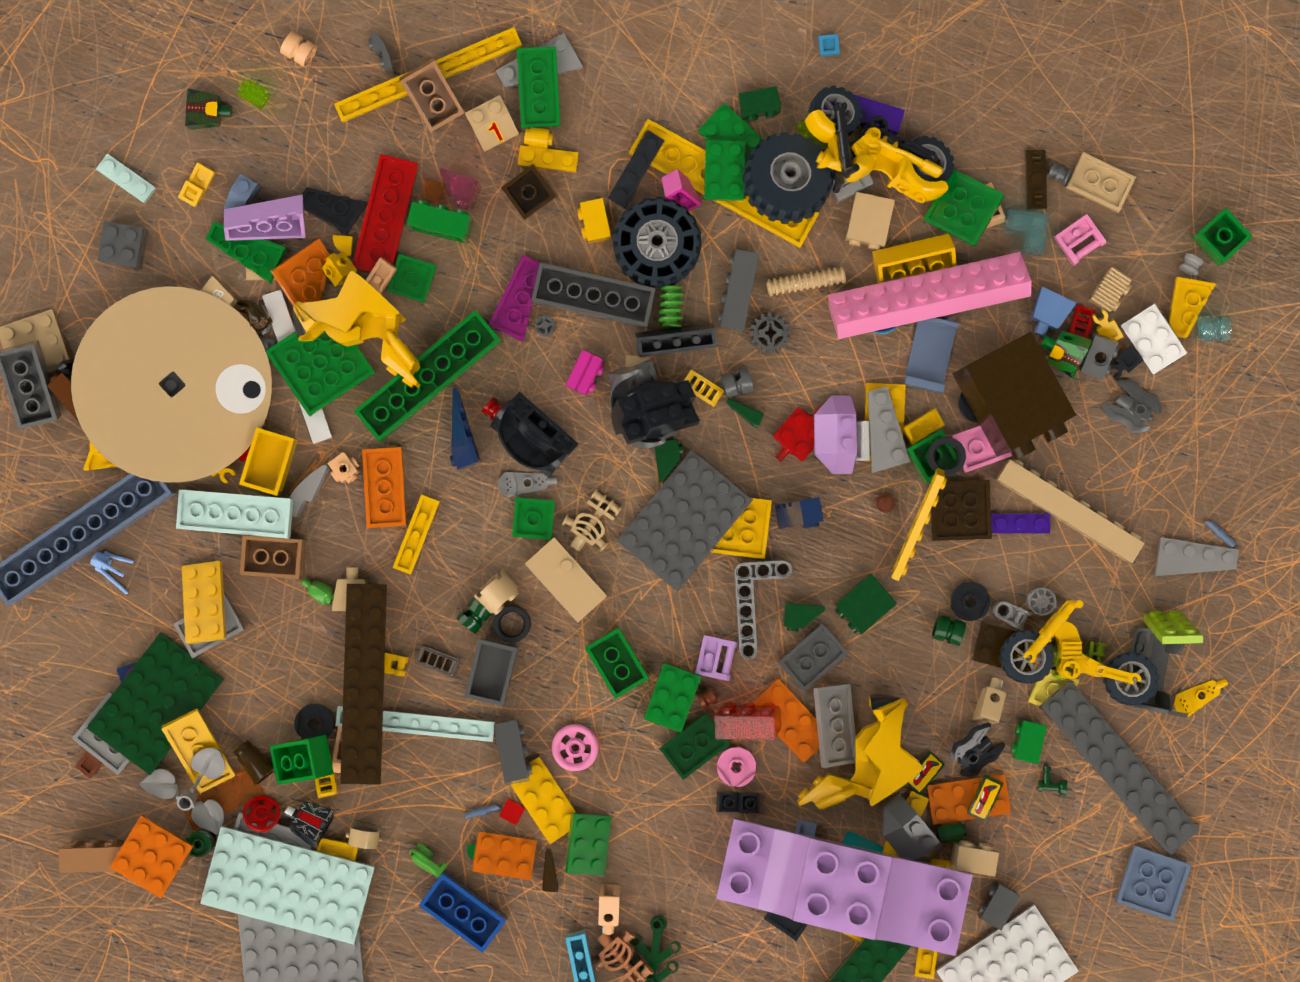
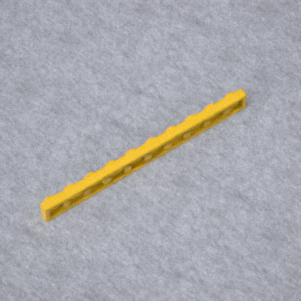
M515 27L435 61L445 79L511 52L516 48H520L522 44ZM405 74L334 103L342 123L408 96L400 81V77Z

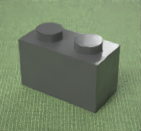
M996 882L995 885L992 884L987 892L989 896L985 902L980 904L977 912H979L978 917L981 920L1002 930L1021 896L1003 884Z

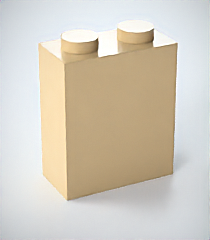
M856 192L845 241H849V245L860 247V244L867 245L868 249L875 251L880 248L883 249L886 244L895 200Z

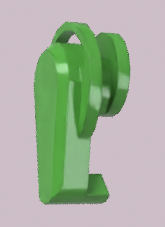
M420 843L416 845L420 851L410 849L409 853L412 855V861L432 875L439 878L447 868L445 863H441L438 866L430 859L434 854Z

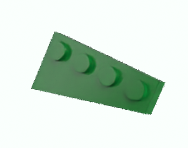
M216 222L212 223L206 237L207 242L270 284H272L274 279L271 270L280 265L287 250L284 246L264 239L226 240L224 225Z

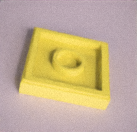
M1051 669L1048 676H1045L1041 681L1035 682L1028 702L1040 706L1069 680L1077 687L1079 679L1064 678V680L1055 678L1052 675L1055 674L1056 670Z

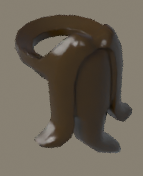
M251 300L237 301V304L242 306L239 312L246 313L249 318L250 327L252 326L253 329L254 324L267 319L268 323L265 328L261 330L254 329L258 336L264 335L271 330L273 321L263 307L264 300H259L258 305Z

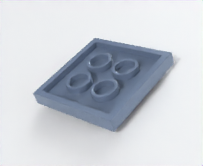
M1133 845L1115 902L1173 921L1191 864Z

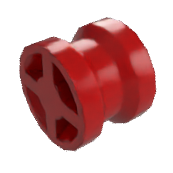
M493 397L482 409V412L488 414L493 421L504 405H500L497 399Z

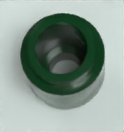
M960 821L941 823V826L936 827L940 842L964 840L963 836H967L965 824L961 825Z

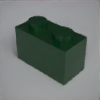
M777 86L738 93L737 98L741 119L747 120V122L757 121L758 117L762 116L774 118L781 112Z

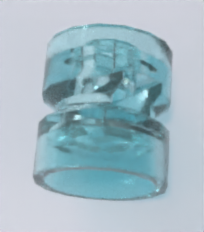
M1200 316L1197 322L1199 341L1211 342L1214 338L1216 341H1229L1231 337L1230 317L1216 316L1213 319L1212 316Z

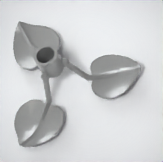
M204 748L194 755L192 768L200 772L191 789H185L180 793L179 785L174 784L176 781L175 775L164 768L155 769L152 775H148L140 783V786L145 791L161 799L173 798L177 793V806L184 811L193 808L191 817L196 825L216 835L220 832V828L224 823L223 807L214 799H208L204 803L202 801L195 802L197 795L194 792L203 775L209 779H216L223 774L225 761L220 750L217 748Z

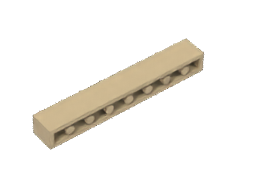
M1010 459L1006 461L995 481L1127 563L1134 562L1145 544L1140 541L1141 537L1134 532L1127 533L1123 530L1125 528L1123 525L1116 521L1111 523L1107 520V515L1100 511L1095 513L1090 509L1091 506L1082 500L1079 503L1073 499L1074 495L1066 490L1062 492L1056 488L1058 485L1048 479L1044 481L1039 478L1041 475L1035 470L1030 469L1028 471L1023 468L1024 464L1019 460L1013 459L1012 461Z

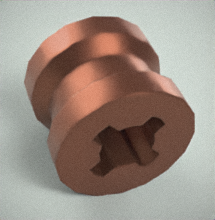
M710 685L705 690L696 692L704 710L708 708V705L718 703Z

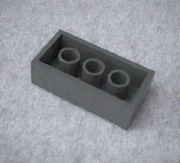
M39 340L0 349V372L18 429L58 420L62 415L56 395L47 386L51 381Z

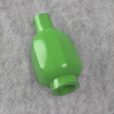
M304 578L301 584L307 588L309 595L320 604L327 603L329 605L333 602L334 593L330 586L319 580L310 581Z

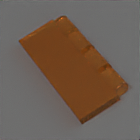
M246 770L235 774L236 783L233 778H230L217 785L218 792L214 786L199 793L201 800L197 796L195 802L202 801L204 803L208 799H214L221 804L225 815L245 805L250 799L264 796L265 794L260 784L254 786ZM193 808L184 811L192 829L195 830L199 826L192 820L191 813Z

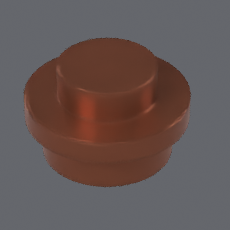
M888 493L880 494L875 501L876 508L883 513L892 511L895 507L894 497Z

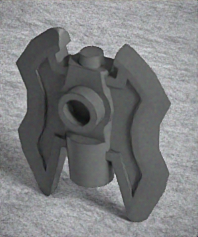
M1118 379L1117 384L1126 394H1120L1115 402L1118 406L1103 402L1101 407L1112 421L1121 422L1126 425L1131 433L1149 431L1150 426L1145 425L1144 422L1147 420L1151 421L1153 415H1151L1152 410L1157 414H1160L1162 411L1157 396L1145 392L1134 381Z

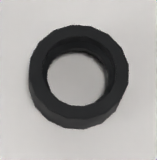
M951 437L939 438L930 445L927 451V462L930 468L935 472L937 468L945 471V475L954 474L959 471L966 460V452L962 443ZM944 444L952 445L958 452L957 462L949 468L941 467L935 460V451Z
M510 605L504 607L495 615L493 627L496 635L501 640L514 643L521 641L527 636L531 628V620L526 610L520 606ZM510 612L519 614L524 622L522 631L514 636L507 635L501 629V619Z

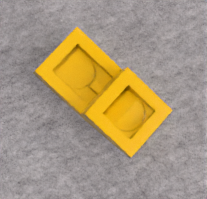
M197 162L189 180L185 181L178 198L196 207L208 189L216 171L201 162Z

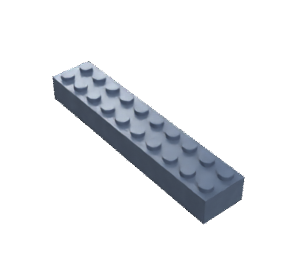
M133 474L127 475L0 563V597L7 606L16 605L176 495V492L169 482L152 481Z

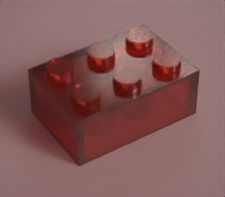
M732 702L724 703L715 715L716 739L775 740L781 730L780 706H775L774 703H764L763 705H755V703H744L743 705H736V703Z

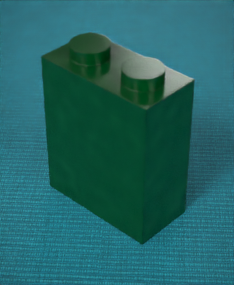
M869 573L834 604L837 607L834 611L841 619L845 617L850 622L848 627L855 634L859 632L862 635L892 609L897 602L876 578Z

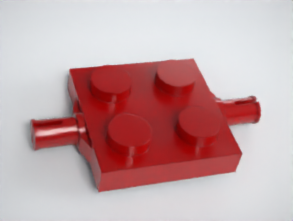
M797 407L772 437L783 448L775 456L776 459H779L778 461L782 462L790 454L803 462L814 449V414L820 407L812 415L806 414Z

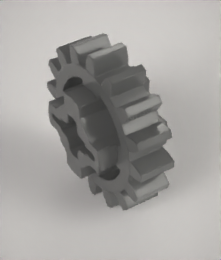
M768 312L767 317L761 314V320L754 319L756 326H750L754 330L749 333V336L754 337L750 343L757 344L755 350L762 348V354L766 350L769 351V355L773 354V350L779 354L780 347L783 349L787 347L784 342L791 341L787 337V335L792 334V331H787L790 324L783 323L786 319L785 317L781 320L778 319V313L774 317H772L771 312ZM763 322H766V327L763 330H758V327ZM774 322L778 323L782 329H778ZM769 327L771 331L775 333V335L772 336L771 342L769 335H765V333L768 332ZM783 337L782 341L774 346L775 340ZM758 338H762L764 341H766L767 346L763 345Z

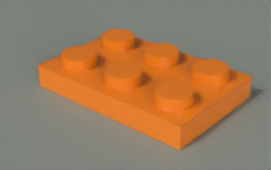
M478 831L472 871L531 880L537 841Z

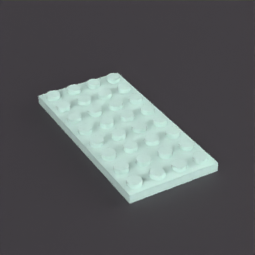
M221 826L200 904L354 945L375 866Z

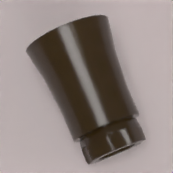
M249 740L241 744L233 752L250 776L254 786L264 781L274 772V766Z

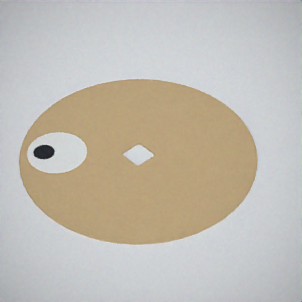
M157 287L136 292L117 301L93 322L81 340L75 355L71 376V392L76 416L84 433L107 460L122 470L140 478L159 482H186L207 477L224 469L237 460L250 447L256 427L262 429L267 417L271 401L272 377L268 357L260 338L253 327H250L249 322L232 306L213 295L192 288ZM171 372H175L186 386L171 398L162 389L159 382Z

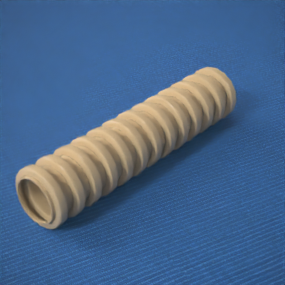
M840 266L839 269L835 267L833 270L830 268L827 271L823 269L821 272L817 270L815 273L809 272V274L785 276L783 279L782 277H779L777 280L773 278L771 281L767 279V292L771 297L773 294L777 296L779 293L785 294V292L791 293V291L797 292V290L803 291V289L827 287L828 284L830 286H833L834 283L839 285L840 282L845 284L846 275L844 268Z

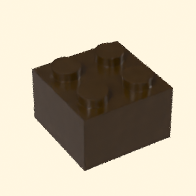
M532 164L501 187L524 220L558 197L535 164Z

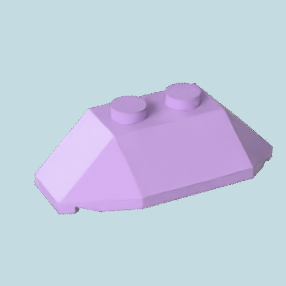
M851 395L830 396L814 414V454L831 474H852L857 454L856 411Z

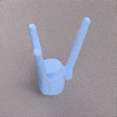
M97 551L92 557L90 564L96 567V571L103 574L121 591L128 594V590L105 570L109 569L123 577L124 573L111 566L112 560L110 558L131 564L134 563V560L114 555L107 551L104 553Z

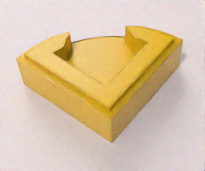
M333 235L335 247L340 252H345L347 256L352 257L353 237Z

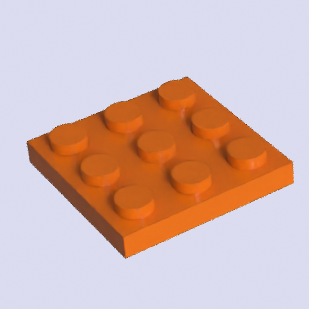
M142 814L109 868L159 898H163L194 845Z

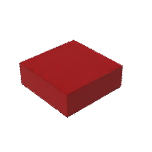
M508 798L499 817L517 825L525 806Z

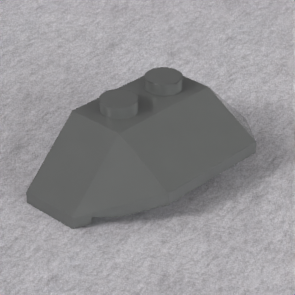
M899 792L883 805L882 835L900 857L929 862L944 849L937 837Z

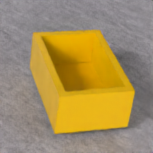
M256 427L239 485L281 496L298 440Z

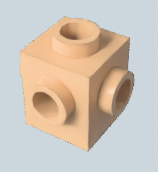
M346 452L341 453L328 463L333 470L330 473L337 482L339 480L341 483L347 481L349 484L358 478L356 474L360 471L357 467L360 465L353 456L350 458ZM346 466L347 471L343 472V468Z

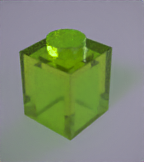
M249 79L246 82H242L238 88V97L259 111H262L271 96L266 89Z

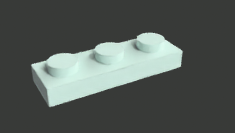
M106 154L96 170L144 204L147 203L157 189L109 154Z

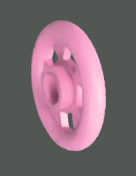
M580 724L564 726L556 733L552 741V754L555 761L562 768L569 771H581L588 768L594 763L599 752L598 740L593 731ZM577 732L585 735L583 740L575 738ZM567 734L571 739L564 744L561 740ZM573 744H577L579 746V749L577 751L572 750L571 747ZM585 744L591 745L590 753H584ZM564 749L569 755V757L565 759L562 757L560 751ZM582 756L583 762L574 763L573 757Z

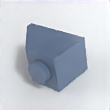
M240 173L229 191L224 209L250 205L261 187Z

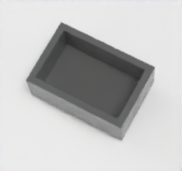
M480 638L465 697L504 706L519 647Z

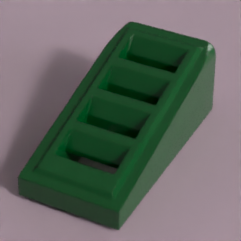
M730 398L727 399V406L754 428L758 429L764 416L762 412Z

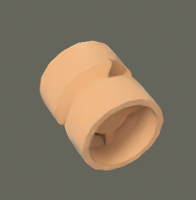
M292 31L285 38L280 53L289 59L294 58L296 63L305 68L314 58L317 45L309 40L303 41L301 35Z

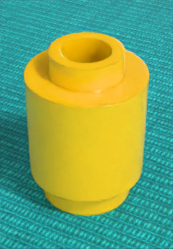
M531 127V129L525 130L524 144L529 145V147L548 149V145H552L553 134L550 133V129Z

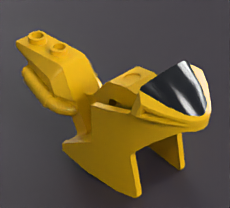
M349 272L338 297L306 303L298 301L293 306L295 333L299 341H313L324 331L334 341L346 347L363 343L366 339L378 337L383 340L381 360L388 366L386 370L394 376L398 373L404 377L402 381L409 387L413 385L417 388L420 387L419 382L413 376L419 370L420 363L406 344L398 337L399 323L405 322L406 319L365 279L355 272Z
M885 694L870 695L869 706L876 716L877 722L863 727L854 738L856 770L853 777L848 779L833 773H828L824 777L820 775L813 781L814 786L809 790L805 788L798 795L797 803L801 806L813 801L819 810H824L856 794L870 800V805L873 806L923 770L919 760L900 747L904 710L909 704L907 700Z

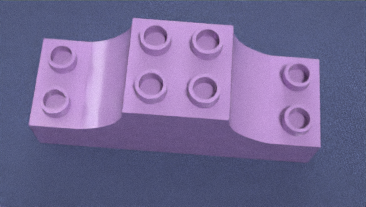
M734 819L716 899L761 909L790 918L793 921L863 938L896 942L956 956L973 875L951 868L746 820Z

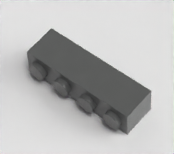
M736 249L735 254L731 253L729 265L732 266L731 273H727L725 284L728 285V290L723 292L721 304H725L723 312L719 311L717 323H721V329L744 332L759 253Z

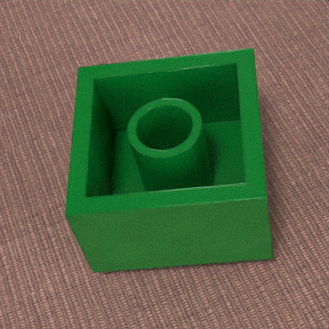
M1224 208L1191 238L1219 266L1225 263L1253 236L1227 208Z
M942 429L906 449L909 459L924 484L932 481L935 471L930 468L927 462V451L934 441L946 437ZM941 445L935 451V460L941 467L949 468L957 462L958 457L951 445Z

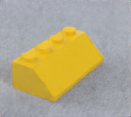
M949 234L872 251L878 283L956 266L955 246Z

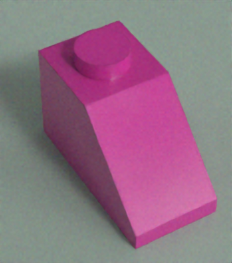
M678 169L661 178L666 198L677 201L676 205L685 206L688 212L702 205V201L690 180Z

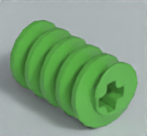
M661 287V291L665 293L661 294L660 298L665 301L660 302L659 306L665 309L659 310V314L664 316L658 318V322L663 324L660 326L682 327V324L677 323V321L683 319L678 313L684 311V309L678 307V305L684 304V301L679 299V297L685 296V293L680 292V289L684 287Z

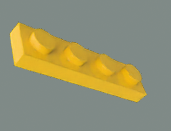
M421 494L392 568L412 575L440 501Z

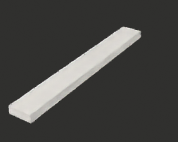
M282 290L262 296L268 315L273 321L272 326L278 342L295 332ZM300 404L313 444L333 438L323 409L309 417Z

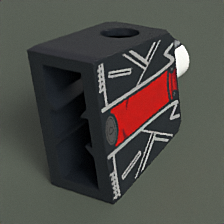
M304 801L299 810L289 805L284 816L292 820L290 831L316 849L334 819L335 810Z

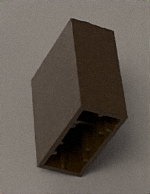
M1032 332L1017 338L952 373L997 457L1010 452L1014 460H1017L1033 452L1036 448L1031 440L1043 434L1048 443L1066 434L1069 431L1064 422L1077 416Z

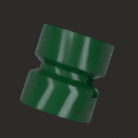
M473 597L466 605L467 610H462L456 619L468 630L476 634L483 626L482 621H487L492 613L490 614Z
M939 614L933 627L932 638L939 641L947 639L949 644L960 646L965 633L966 622L957 619L952 622L950 617Z
M201 828L190 834L186 841L194 846L189 854L198 858L211 852L216 845L214 833Z

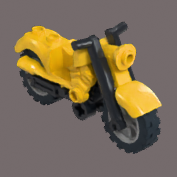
M831 86L830 88H823L813 98L808 108V113L810 114L805 119V124L814 137L823 143H828V148L824 152L821 151L816 162L819 169L828 167L833 170L835 183L832 190L834 193L840 192L845 180L847 182L858 181L871 173L872 170L882 171L889 177L887 187H894L900 193H904L920 203L933 201L946 193L948 190L946 181L953 173L954 157L950 154V149L944 146L945 143L937 141L935 137L928 138V136H923L911 141L907 138L893 135L887 130L888 122L882 116H875L862 130L860 136L855 141L849 142V136L859 127L863 114H861L862 106L858 104L859 100L857 97L854 98L853 93L847 92L843 87L836 88V86ZM824 104L829 110L823 109Z

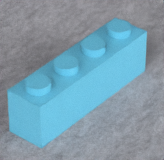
M586 930L566 934L565 939L574 982H596Z

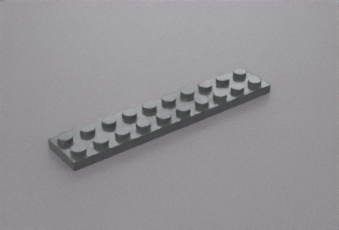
M1070 680L1040 705L1043 711L1168 855L1171 856L1200 830Z

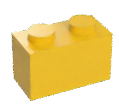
M603 198L581 202L577 212L579 221H584L585 227L581 228L583 240L587 239L588 244L611 239Z

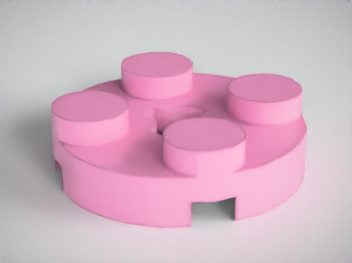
M730 747L719 756L717 772L724 783L741 787L748 784L755 775L756 761L748 750L742 747ZM733 762H740L742 764L739 772L731 770Z

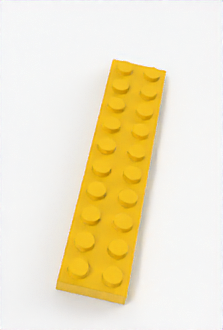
M647 119L630 149L629 155L633 156L647 130L663 138L665 142L650 166L666 175L678 169L688 177L695 191L704 195L705 150ZM745 193L744 201H715L798 248H801L819 215L818 212H815L813 217L808 220L803 218L800 223L789 221L788 224H781V221L775 220L773 222L768 220L769 217L766 215L761 216L757 213L758 209L750 205L748 202L749 196H746Z

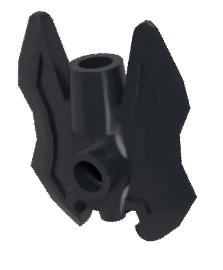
M991 723L975 726L963 740L954 743L950 752V760L956 761L958 758L959 761L957 763L959 766L965 767L960 771L962 776L978 775L985 765L995 762L1003 751L1005 743L1001 742L993 746V743L985 735L991 728Z

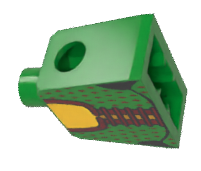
M1061 331L1057 340L1046 335L1041 346L1051 351L1047 358L1050 364L1069 377L1074 378L1092 340Z

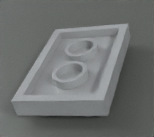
M224 595L226 639L187 644L185 643L184 618L173 624L192 658L245 630L227 595Z

